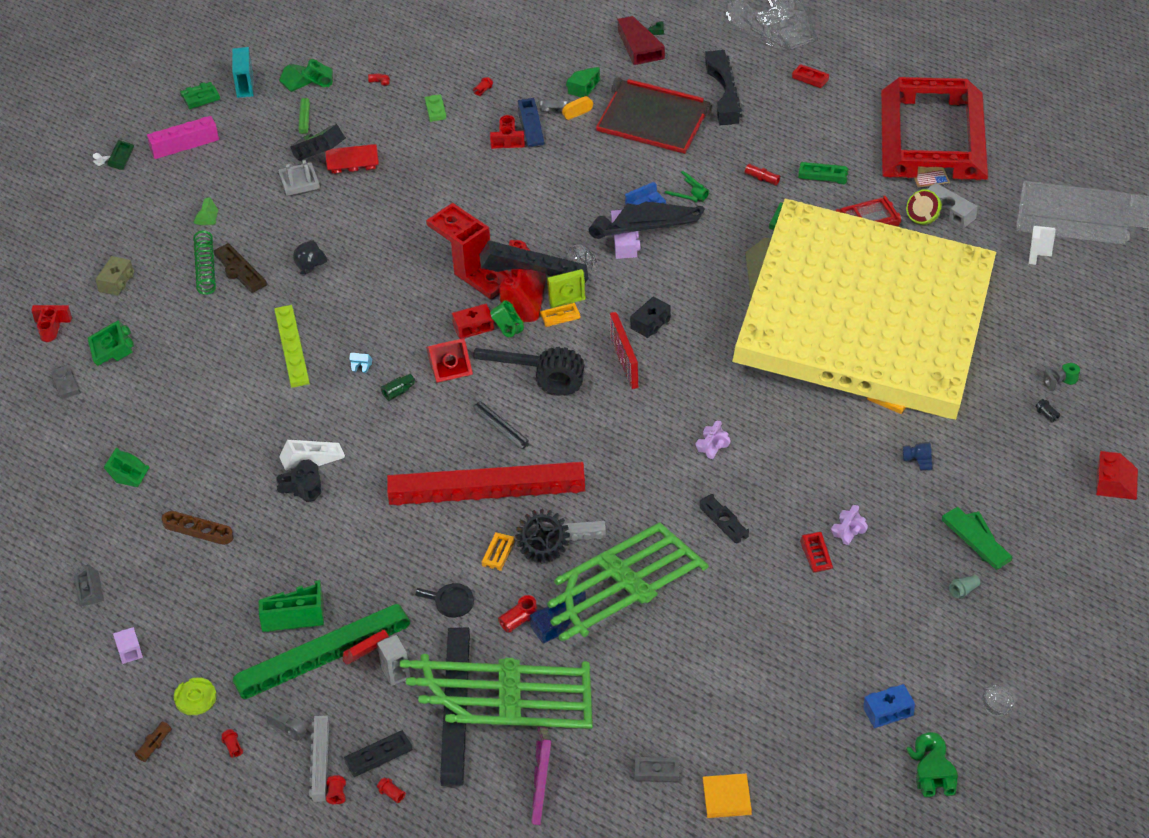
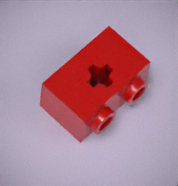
M487 303L452 313L453 326L459 339L495 330L494 320L491 317Z

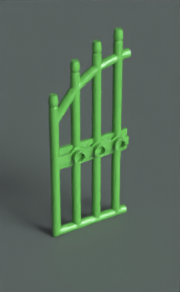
M659 522L558 576L554 580L555 584L560 585L568 581L564 593L551 599L547 606L553 608L565 602L566 611L554 617L550 622L555 626L570 618L574 624V627L559 635L560 641H565L578 633L585 638L589 635L587 628L635 601L641 604L650 602L658 594L655 590L698 566L704 571L709 565ZM657 532H660L665 537L623 561L616 556V554ZM671 543L678 548V550L636 573L629 568L632 564ZM684 555L692 560L651 584H647L642 580L645 576ZM596 565L605 570L575 586L578 575ZM610 576L618 582L574 606L573 597ZM622 589L627 590L631 594L581 622L577 615Z
M422 654L420 656L421 660H400V667L423 669L425 678H406V685L428 686L435 695H421L418 698L419 703L444 705L457 714L445 715L446 722L593 728L590 663L587 661L581 663L582 668L520 665V660L506 657L505 659H499L498 664L429 661L428 654ZM431 669L499 672V681L434 678ZM520 673L582 676V685L520 682ZM440 687L499 690V699L446 696ZM520 691L583 693V702L521 700ZM459 705L499 707V716L472 715ZM521 708L583 711L584 720L521 717Z

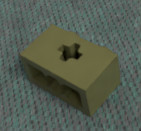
M111 256L95 279L98 291L118 296L121 290L125 289L128 280L134 275L131 260Z

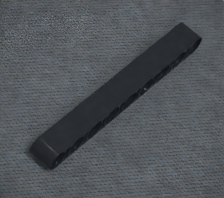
M469 627L448 628L446 662L469 663ZM446 670L445 679L468 680L469 671ZM445 687L444 693L446 696L467 697L468 688ZM459 705L463 709H467V706ZM444 706L440 782L441 786H463L466 723L446 722L445 715L457 714Z

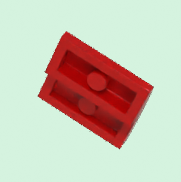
M383 630L344 651L343 662L348 665L378 648L377 643L389 638V635Z

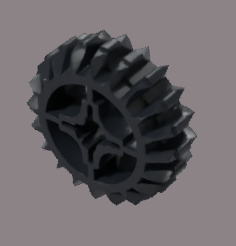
M540 509L539 515L533 510V517L526 514L527 522L520 520L519 522L523 527H516V531L520 533L515 535V539L520 540L516 543L517 547H522L520 550L521 554L528 552L526 555L527 559H530L533 555L535 563L538 561V558H541V562L545 563V558L547 557L550 562H553L552 555L560 558L558 551L563 553L566 551L562 545H569V541L566 538L570 537V533L565 532L569 529L568 525H563L565 522L564 518L558 520V513L552 517L551 510L547 511V515L544 514L543 509ZM541 522L551 523L556 528H545ZM535 524V533L526 538L528 529ZM539 528L541 529V532L544 535H546V544L544 543V540H542V538L539 536ZM559 534L558 542L550 549V539ZM529 544H540L544 551L536 550Z

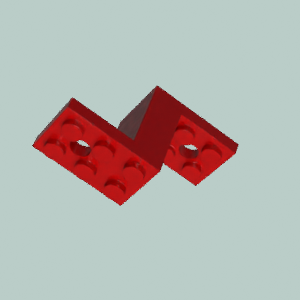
M451 203L426 220L428 227L451 242L454 274L489 299L494 298L500 293V284L503 279L507 277L517 278L516 275L508 270L495 272L481 268L479 254L490 240V229L456 204Z

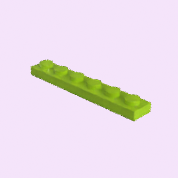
M288 305L274 308L291 388L308 385L310 383L293 306Z

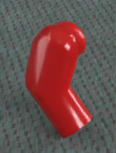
M368 74L369 83L381 82L382 86L390 84V77L386 74Z

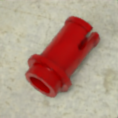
M489 77L482 78L481 82L473 88L474 94L481 96L487 89H491L493 85L492 79Z
M228 729L222 733L221 741L226 745L231 758L243 754V749L237 739L238 734L234 730Z
M382 778L377 785L379 793L386 794L397 804L405 797L406 793L393 784L390 778Z

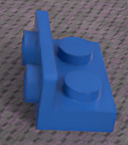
M655 182L625 194V205L627 203L639 205L646 201L666 204V200L657 192V184Z

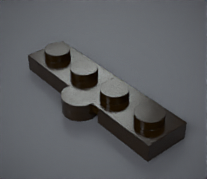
M229 243L214 250L215 257L226 267L225 273L227 278H237L251 293L267 286L266 280Z

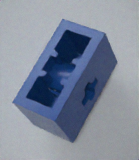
M902 684L865 696L863 709L875 729L914 716L915 702L905 685Z

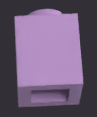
M134 627L113 634L122 664L143 658Z

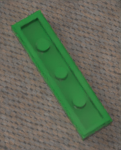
M959 507L952 509L942 516V521L995 570L1012 561V555Z

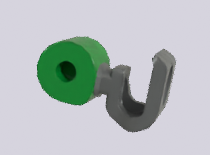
M1067 363L1062 365V369L1059 371L1055 367L1047 366L1043 382L1049 391L1055 390L1056 381L1058 383L1063 381L1069 385L1076 384L1079 379L1080 367L1075 363Z

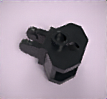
M310 459L302 460L295 468L291 469V473L277 475L276 481L279 483L277 491L281 494L294 493V496H299L306 502L315 501L321 494L319 468Z

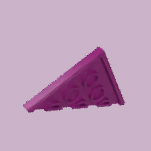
M537 726V731L541 741H536L535 754L537 766H535L534 788L536 790L533 792L531 823L534 825H540L551 748V738L547 727Z

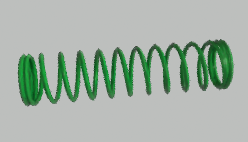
M202 230L196 232L193 237L196 289L200 294L208 295L216 290L213 236L210 232ZM200 233H207L210 235V237L200 236L195 239V237ZM201 237H208L211 239L210 241L202 240L197 242V240ZM200 247H202V248L210 247V248H211L210 250H199ZM200 252H210L211 254H210V255H208V254L200 255L199 253H200ZM200 257H211V259H199ZM201 261H202V262H207V261L212 262L211 264H203V265L199 264ZM201 266L212 267L211 269H200ZM212 271L211 274H201L200 272ZM210 275L212 276V278H210V279H209V278H205V279L200 278L201 276H210ZM199 284L205 286L213 284L214 286L210 289H203ZM198 287L202 290H213L210 292H202L198 289Z

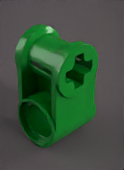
M310 59L307 67L301 70V74L306 80L312 81L321 87H330L333 83V70L315 59Z
M504 300L490 311L492 319L497 323L504 336L512 337L524 330L523 321L509 301Z

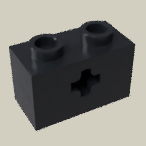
M653 296L630 316V328L649 338L652 334L657 333L663 324H667L670 321L671 305Z

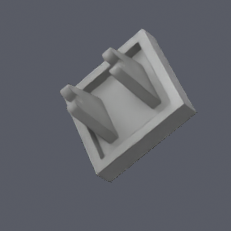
M303 160V164L293 167L286 164V168L278 170L286 196L320 189L311 162L306 163V160Z

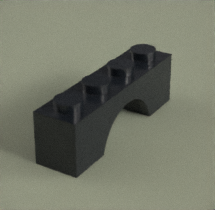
M335 124L314 136L311 133L302 137L291 145L290 148L294 157L300 161L334 148L346 137L339 126Z

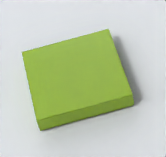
M582 269L547 278L549 305L551 308L585 300V280Z

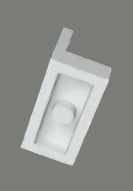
M1033 227L1029 264L1036 265L1037 255L1052 256L1055 228Z

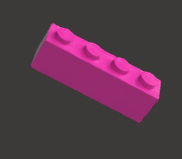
M212 116L147 134L150 151L154 159L219 140L217 127Z

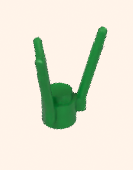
M681 171V174L686 177L684 181L693 187L691 190L693 196L665 191V194L689 199L696 203L698 200L703 202L709 195V189L698 183L684 171Z

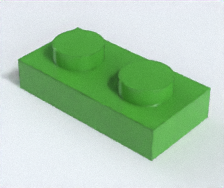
M441 94L425 97L430 122L445 120L446 113Z

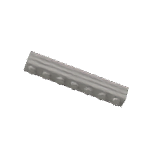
M605 521L563 524L568 525L569 529L565 532L570 533V537L566 538V540L606 538ZM550 524V525H543L545 528H551V527H553V529L556 528V527H555L554 525H552V524ZM531 526L528 529L526 538L535 533L536 526ZM539 528V536L542 538V540H544V542H546V535H544L541 532V529ZM559 534L555 535L554 538L550 539L549 543L553 541H558Z
M328 715L314 716V722H312L314 733H311L313 741L311 752H313V755L310 756L313 765L310 766V774H312L310 786H312V789H309V797H312L313 802L326 801L329 743Z

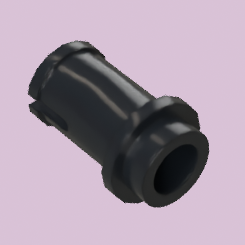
M1041 399L1035 406L1037 412L1042 413L1051 423L1056 421L1052 414L1057 419L1060 417V413L1049 404L1048 400Z

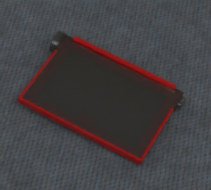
M616 77L611 88L614 96L596 126V131L685 154L705 115L711 114L712 105L702 97L630 79L625 81Z

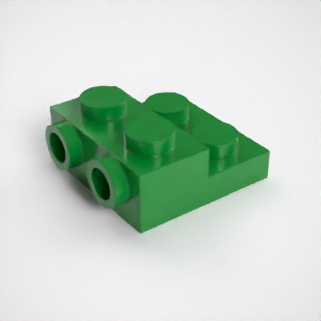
M117 320L88 337L93 362L97 366L111 358L119 361L133 353L132 347H134V343L128 336L131 334V331L127 325H123Z

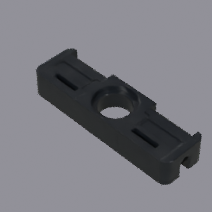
M710 494L700 500V509L734 543L741 542V538L746 539L749 537V529L746 530L737 520V516L714 498V494ZM722 516H726L729 518V520L721 521L719 520V518Z

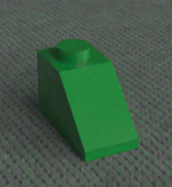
M594 67L574 72L566 82L568 94L581 98L588 96L600 81V68Z

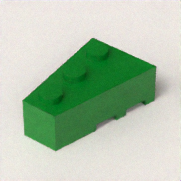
M314 581L315 585L306 588L302 586L296 587V591L288 594L281 592L260 599L259 619L262 632L324 625V602L321 581Z

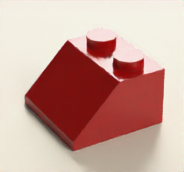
M465 338L426 347L436 383L473 375Z
M1100 451L1097 465L1096 495L1137 500L1138 468L1121 453Z

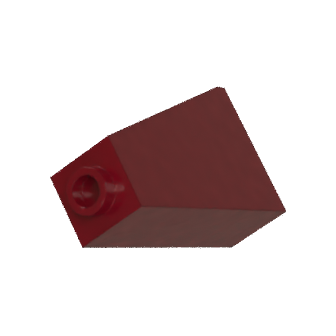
M634 16L617 19L618 33L633 65L665 59L664 44Z

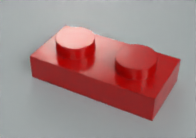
M800 64L792 72V78L822 88L829 80V74Z

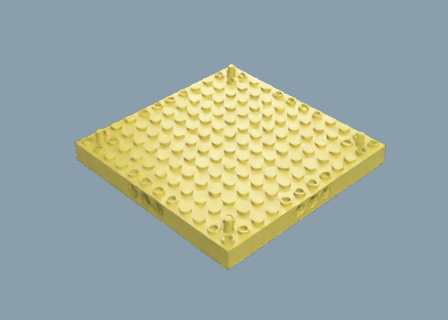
M784 199L735 346L732 362L941 417L956 419L996 252L803 202Z

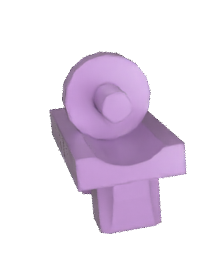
M715 421L713 426H706L703 431L705 440L698 439L696 442L698 452L706 453L710 459L715 457L721 447L726 448L731 442L728 433L724 432L721 428V421Z
M853 505L850 511L842 510L839 517L842 524H834L831 528L833 536L841 538L843 544L846 545L850 544L855 535L858 533L863 534L868 529V525L865 522L866 519L860 516L858 512L859 506Z

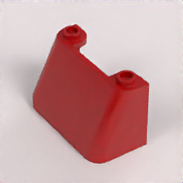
M509 241L510 246L530 250L523 241ZM512 269L511 273L516 275L517 278L507 277L501 281L499 289L500 303L504 300L509 301L523 322H534L540 316L546 274L529 269Z

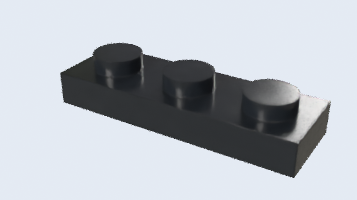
M401 730L345 756L344 761L353 777H356L412 751V744L404 731Z

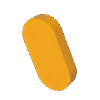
M584 96L566 104L562 114L566 119L570 120L589 112L593 108L594 103L588 96Z

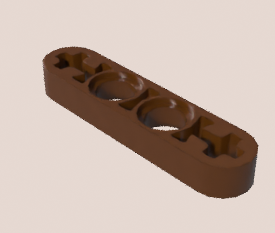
M168 511L162 515V523L167 530L222 545L229 544L234 538L231 527L176 511ZM188 523L194 524L191 528L184 527ZM205 528L211 529L208 533L201 532Z

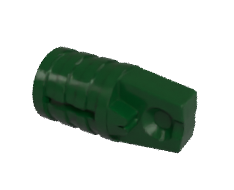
M412 374L402 378L398 377L390 381V383L381 386V392L388 401H391L407 392L415 384V378Z

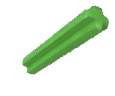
M302 98L300 102L298 128L300 134L308 133L310 110L308 98Z

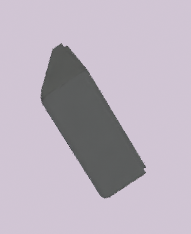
M89 565L74 575L79 605L81 607L104 601L99 572Z

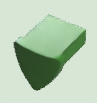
M210 197L204 199L202 209L195 216L194 224H216L218 208Z

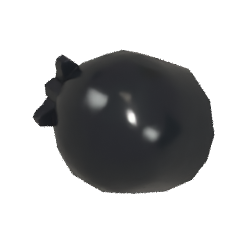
M314 240L298 245L293 253L296 266L302 270L300 274L310 273L314 270V266H321L327 262L326 255L319 249Z

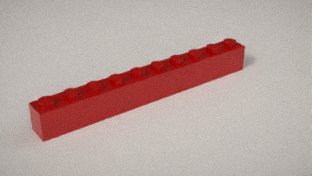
M583 462L387 475L389 505L398 506L413 503H440L442 501L498 499L501 497L585 492Z

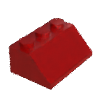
M376 144L333 148L325 151L327 170L331 171L332 174L342 173L344 169H348L349 172H355L363 167L366 170H374L376 166H379Z

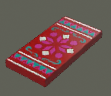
M612 312L610 313L611 341L631 389H636L639 387L638 361L618 314Z

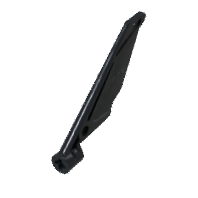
M648 201L639 205L627 203L613 223L605 216H598L590 226L589 234L595 239H601L610 235L696 223L702 216L705 208L703 206L687 207Z

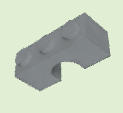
M934 183L927 189L937 194L941 200L942 209L950 210L949 222L964 229L976 219L977 205L937 183Z

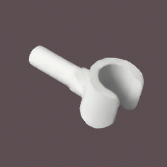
M99 153L93 154V157L97 159L93 162L98 166L104 164L110 158V156L102 157Z

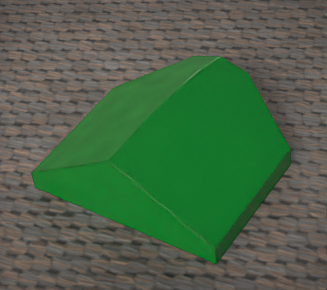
M295 64L287 65L279 79V82L290 92L312 83V81L306 80L301 74V70L306 67Z
M115 448L104 466V469L116 483L133 487L139 486L150 468L136 456L121 451L119 448Z

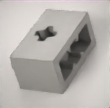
M395 635L378 642L381 668L390 685L393 686L409 678V668L400 667V660H408L407 652L398 636Z

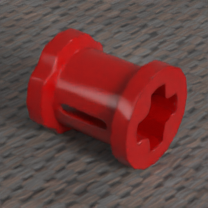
M339 775L328 777L326 781L328 786L326 801L329 804L344 803L346 796L343 792L346 779Z

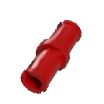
M748 164L745 168V174L758 178V181H766L775 186L781 178L780 175L771 173L766 168L761 169L751 164Z

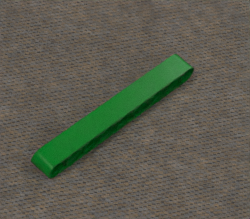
M391 605L243 670L233 677L232 682L241 698L248 699L269 690V688L271 689L343 657L344 651L378 632L385 630L389 636L400 632L402 629L404 630L409 627L410 619L401 605Z

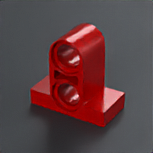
M504 115L500 118L499 132H490L491 149L525 147L524 131L515 130V119L512 115Z
M33 305L31 309L34 321L37 322L40 339L43 342H51L56 339L60 323H70L72 319L69 305Z

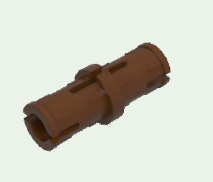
M162 721L152 734L146 736L143 745L135 752L136 758L146 762L154 750L161 747V742L172 731V728Z

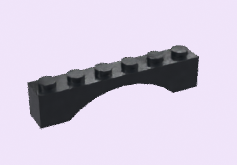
M725 50L705 51L707 74L714 77L725 91L722 98L717 102L719 126L739 124V118L742 117V108L740 107L739 97H737V87H734L735 80L734 76H732L729 56H726Z
M490 240L479 254L481 268L495 272L529 269L553 277L582 269L585 283L589 279L586 264Z

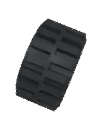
M566 347L549 348L548 351H543L537 362L535 378L537 385L542 387L544 392L547 391L551 395L567 396L569 393L574 394L575 391H578L583 383L585 366L584 360L579 353L576 354V351L568 350Z

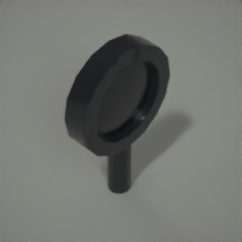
M460 583L447 584L440 588L438 592L417 588L415 592L416 596L435 600L437 610L446 617L457 618L464 616L470 612L474 604V596L471 589Z

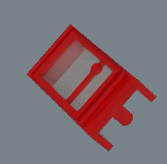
M886 195L883 198L835 210L836 212L899 227L901 223L900 214L896 212L893 203L888 200Z

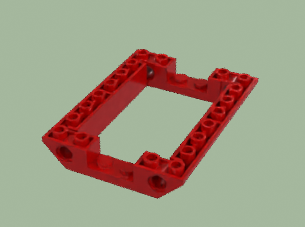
M899 77L881 90L882 177L917 178L918 167L952 168L953 179L988 180L983 93L968 79ZM916 93L948 94L949 105L966 104L969 152L901 150L900 103L915 104Z

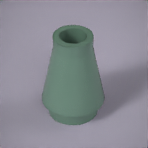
M976 575L954 579L949 585L951 595L954 598H964L972 590L980 586V579Z

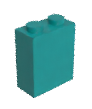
M249 47L232 48V73L237 98L253 97V68Z

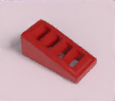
M822 532L802 535L800 542L812 572L833 569ZM815 543L818 544V545H816V546H811V547H810V544H815ZM820 549L819 552L812 553L813 550ZM816 556H823V558L814 559ZM819 562L826 563L825 565L816 566V563Z

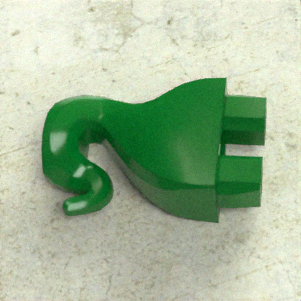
M933 732L920 735L916 738L915 742L916 752L911 747L906 749L912 759L921 760L917 766V788L921 789L924 797H933L936 793L935 788L943 787V792L946 796L955 795L958 773L955 766L945 757L946 744L944 739L939 734Z

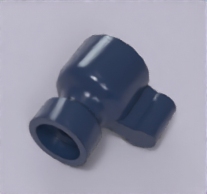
M930 442L916 443L914 447L910 445L902 446L904 461L916 459L920 471L933 470Z

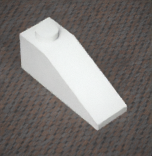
M287 440L280 454V460L284 469L290 471L302 460L310 459L318 466L345 457L339 443Z

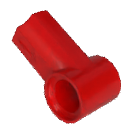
M531 595L522 596L516 606L498 617L501 627L510 633L524 622L535 620L538 616L536 599Z

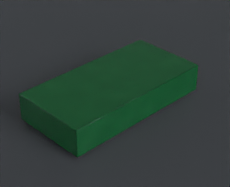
M118 140L107 166L124 170L134 149V144Z

